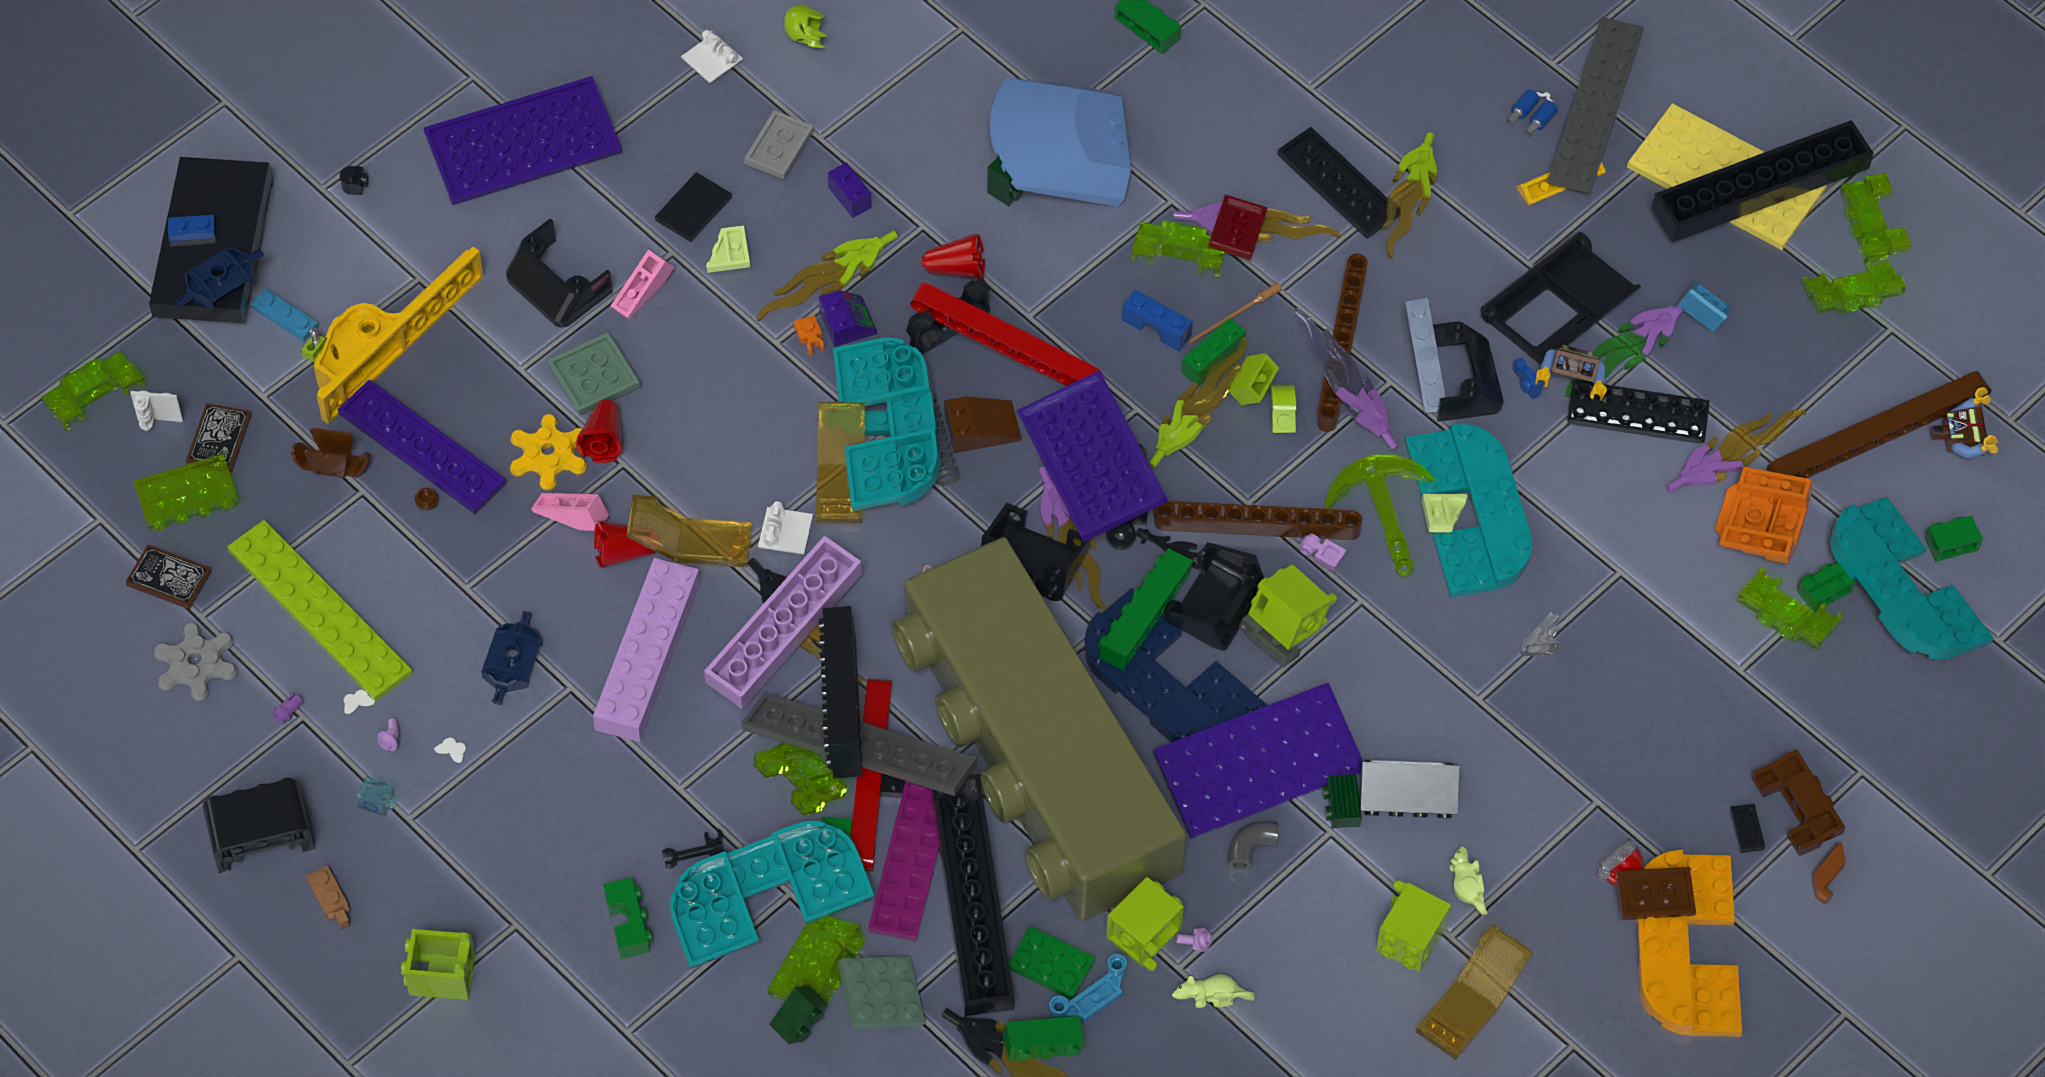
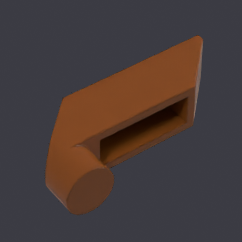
M1842 842L1838 843L1812 877L1815 897L1824 904H1827L1833 896V892L1827 887L1841 872L1846 862Z

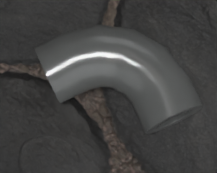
M1278 822L1252 823L1240 829L1230 844L1228 867L1234 870H1248L1252 867V854L1259 846L1277 847Z

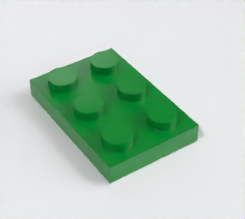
M1030 926L1010 959L1009 967L1010 971L1072 1000L1093 967L1096 957Z

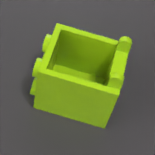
M1291 564L1285 569L1280 568L1270 578L1265 577L1261 580L1257 587L1259 590L1251 601L1252 606L1248 615L1286 649L1290 650L1319 632L1320 628L1326 625L1327 618L1325 616L1329 607L1336 602L1337 596L1335 594L1327 595Z
M1146 877L1107 915L1106 938L1142 968L1145 967L1149 971H1154L1157 968V963L1152 958L1182 929L1184 906L1177 897H1171L1165 892L1159 882H1153Z
M1397 880L1394 882L1393 888L1401 894L1399 897L1393 896L1390 903L1393 907L1380 927L1376 950L1386 958H1393L1399 961L1405 968L1420 972L1447 928L1451 904L1410 883L1406 884Z
M412 929L411 937L406 938L405 952L408 953L407 960H403L401 966V975H404V986H407L409 995L468 1000L476 956L472 935L465 932L455 933ZM420 962L429 963L428 971L419 970Z

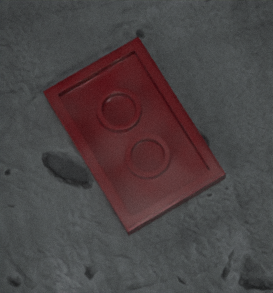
M1225 194L1208 247L1251 260L1268 207Z

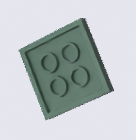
M608 332L547 360L548 367L578 415L594 409L601 400H613L640 387L639 380Z
M910 956L840 959L838 967L853 1030L923 1026L925 1019Z

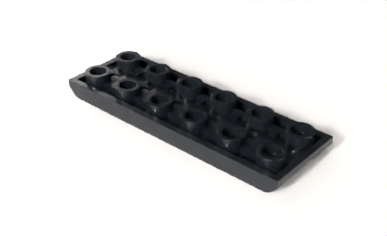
M1579 380L1572 381L1567 419L1572 425L1697 444L1705 442L1710 400L1604 384L1607 390L1602 401H1600L1598 394H1595L1593 399L1590 398V392L1594 383Z

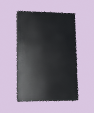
M696 172L657 213L655 221L692 242L730 201L732 193Z

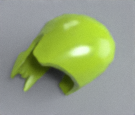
M804 3L790 7L784 15L783 22L787 36L792 41L807 44L809 47L825 48V46L820 44V37H827V35L819 31L824 15Z

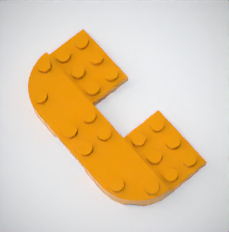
M1683 850L1663 853L1652 859L1643 870L1690 867L1696 915L1635 919L1639 950V992L1642 1004L1650 1017L1653 1015L1662 1023L1661 1026L1671 1032L1689 1036L1741 1037L1742 1020L1738 965L1690 964L1688 924L1734 925L1731 856L1683 854Z

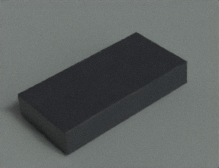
M1755 804L1732 806L1730 813L1740 853L1764 850L1765 843Z

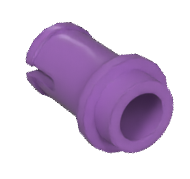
M291 693L280 706L274 708V718L281 723L289 721L290 715L302 705V699L297 694Z

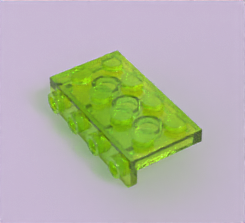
M224 454L133 481L148 530L159 531L165 529L168 524L175 522L176 524H182L189 521L191 517L198 515L199 517H205L212 514L214 510H228L239 503Z
M830 916L806 924L767 988L768 994L786 1001L795 987L809 985L829 1005L832 995L841 985L838 962L840 959L855 958L858 951L864 946L865 937L860 926Z

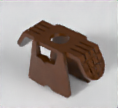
M311 428L310 433L319 450L309 449L302 442L295 443L292 446L291 455L293 461L302 470L313 471L316 475L357 478L366 468L370 457L368 452H364L361 456L351 455L353 438L351 433Z

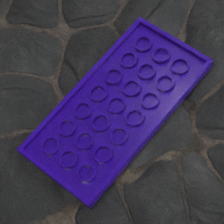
M592 76L423 128L452 205L622 153V148Z
M1100 370L1017 410L1083 542L1168 502L1161 485Z
M1329 682L1153 750L1190 839L1322 789L1323 785H1327V777L1330 775L1360 774V760H1363Z

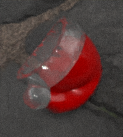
M1627 839L1611 855L1598 862L1600 867L1596 871V876L1602 880L1606 879L1611 885L1617 886V871L1643 870V856L1638 846L1631 839Z

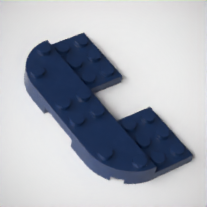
M1132 588L1102 614L1098 612L1087 627L1085 634V658L1091 672L1115 694L1119 692L1150 719V725L1170 742L1268 706L1217 661L1187 687L1173 677L1155 659L1182 636V631L1168 623L1163 615L1124 671L1099 659L1101 649L1098 647L1099 642L1104 635L1108 636L1113 621L1120 619L1124 605L1127 602L1131 603L1133 600L1134 590Z

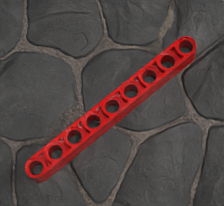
M921 283L910 302L911 307L915 311L922 314L928 310L935 321L1065 386L1099 371L1097 367L928 283Z
M867 679L863 723L888 729L892 680ZM862 767L863 776H858L856 781L850 839L858 851L864 870L873 872L882 773Z

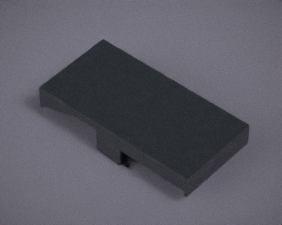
M180 157L149 301L152 317L243 323L252 284L250 280L213 302V309L197 304L194 301H190L179 308L175 303V299L186 294L185 273L227 247H234L242 253L249 255L260 248L263 234V216L270 186H273L270 164L268 162ZM214 214L215 238L169 242L168 218ZM255 261L252 265L253 275L257 261ZM216 271L213 275L221 276L224 274V271Z

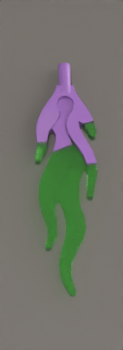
M1678 306L1648 310L1620 326L1619 333L1626 334L1607 339L1593 352L1599 359L1607 356L1603 362L1605 365V379L1619 363L1628 357L1638 354L1625 363L1624 370H1628L1646 360L1652 352L1656 339L1660 335L1659 347L1666 345L1672 336L1676 321L1684 310ZM1639 326H1643V327H1641V328L1638 329V330H1635V331H1633V332H1630V331H1632L1633 329H1635V328H1637V327H1639ZM1574 378V379H1573V380L1591 382V381H1587V380H1583V379H1579V378ZM1572 381L1566 389L1565 398H1568L1571 394Z

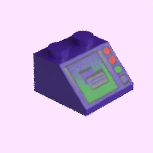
M842 290L819 296V312L834 347L877 334L862 296Z

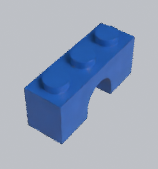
M1134 290L1123 304L1122 321L1140 331L1146 324L1154 327L1160 334V341L1179 352L1192 336V320L1137 290Z

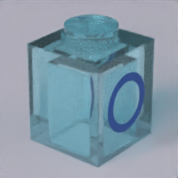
M367 776L356 795L358 808L383 817L386 816L389 809H393L396 803V796L392 785Z

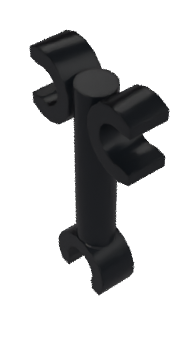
M717 829L718 837L716 839L709 838L708 832H705L704 840L707 845L678 852L672 848L662 850L663 858L669 856L673 858L670 861H665L666 869L674 868L678 861L708 854L711 857L726 851L722 846V831Z

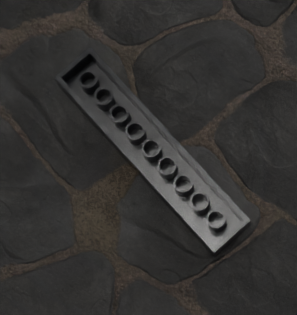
M1850 120L1657 192L1654 196L1652 210L1672 242H1676L1870 168L1874 153L1854 122Z
M969 775L955 796L931 789L965 1016L1014 1010V992L980 775Z

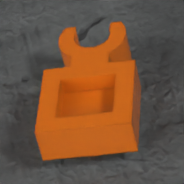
M815 315L793 321V327L800 343H807V353L813 355V346H818L820 351L823 352L824 343L820 339L822 338V331Z

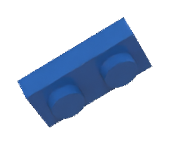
M214 214L168 218L169 242L215 238Z

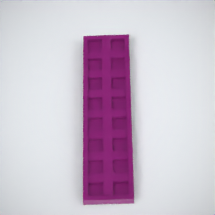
M905 781L868 927V932L917 941L939 852L930 788Z

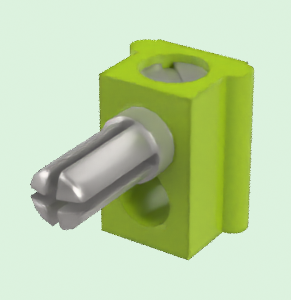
M311 328V338L301 349V356L315 363L318 354H321L326 338L318 335L317 328Z

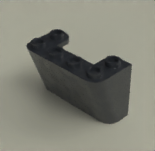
M1006 503L983 534L981 546L1005 537L1041 596L1052 601H1060L1090 547L1091 539L1083 542L1077 531L1069 529L1066 544L1034 532L1025 528L1028 511ZM1010 513H1016L1020 517V521L1014 520ZM1073 539H1079L1082 542L1081 545L1077 546Z

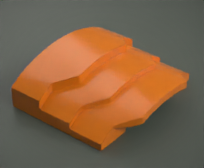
M1743 467L1739 482L1726 491L1715 525V531L1721 537L1719 546L1742 550L1743 553L1764 556L1769 561L1789 564L1804 526L1812 492V479Z

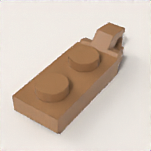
M328 865L306 875L307 883L326 918H329V920L335 918L341 930L349 927V919L346 915L350 911L348 903Z

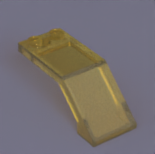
M819 402L816 523H862L863 509L853 511L851 507L844 447L865 442V403Z
M633 495L627 537L675 562L747 567L753 527L752 522L686 518L657 503L656 496Z
M1492 925L1479 940L1475 952L1456 982L1417 1026L1416 1033L1457 1060L1499 1010L1534 952Z

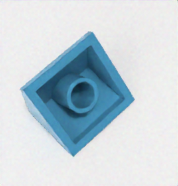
M1696 280L1677 304L1678 307L1711 332H1714L1728 317L1732 308Z

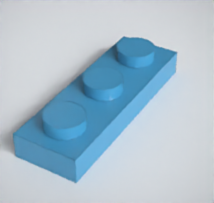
M267 289L251 303L253 310L303 342L310 337L311 328H319L317 321Z

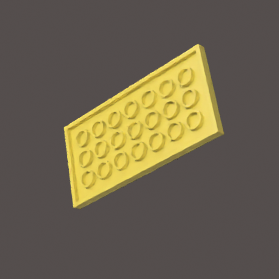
M1672 103L1628 161L1627 168L1668 189L1762 154L1764 151ZM1827 185L1729 222L1783 250L1822 196Z

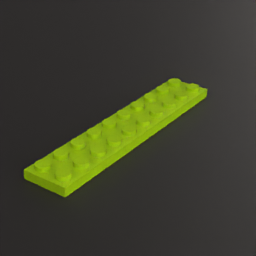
M265 520L227 546L228 552L375 702L413 674L412 669Z

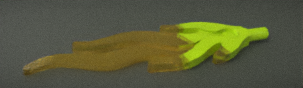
M1431 132L1426 133L1424 142L1418 148L1408 152L1401 159L1396 175L1392 179L1394 183L1403 176L1405 170L1409 169L1408 177L1394 188L1387 200V218L1382 227L1383 230L1392 225L1396 215V208L1399 207L1400 209L1399 223L1386 242V250L1390 259L1393 258L1395 242L1404 236L1412 226V213L1415 203L1421 198V204L1416 212L1417 216H1420L1431 198L1430 184L1434 185L1437 181V166L1433 156V148L1431 147L1435 135Z
M893 230L881 238L874 237L847 241L832 251L823 254L822 260L827 262L816 263L802 269L785 286L774 290L775 296L786 295L801 283L806 282L794 294L769 302L761 309L757 316V321L760 322L773 310L801 305L814 292L826 285L832 284L822 289L821 296L843 289L852 280L860 267L859 276L863 277L875 265L878 256L884 250V246L898 238L896 232Z
M1246 337L1242 338L1238 349L1233 354L1211 368L1206 381L1198 392L1199 387L1194 382L1179 397L1174 408L1172 422L1169 415L1163 418L1159 428L1158 443L1155 447L1157 451L1148 462L1152 469L1157 467L1164 456L1168 457L1173 452L1185 447L1196 439L1205 425L1212 419L1211 414L1208 412L1223 401L1235 376L1242 370L1241 365L1231 368L1219 387L1216 388L1222 375L1240 360L1245 353L1247 346Z

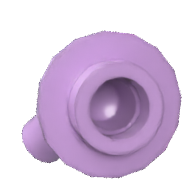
M389 719L388 730L379 732L377 736L380 747L386 751H395L398 747L397 738L399 731L396 719Z
M1206 928L1194 929L1193 935L1177 933L1175 942L1193 945V950L1206 952L1211 945L1212 938Z

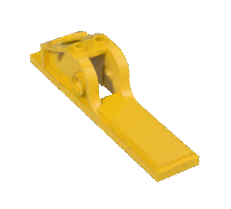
M472 247L461 254L399 313H387L375 305L361 303L351 306L332 321L325 337L327 340L321 354H318L314 364L319 388L316 395L323 421L327 424L331 423L339 415L337 409L368 380L374 382L484 277L480 251Z

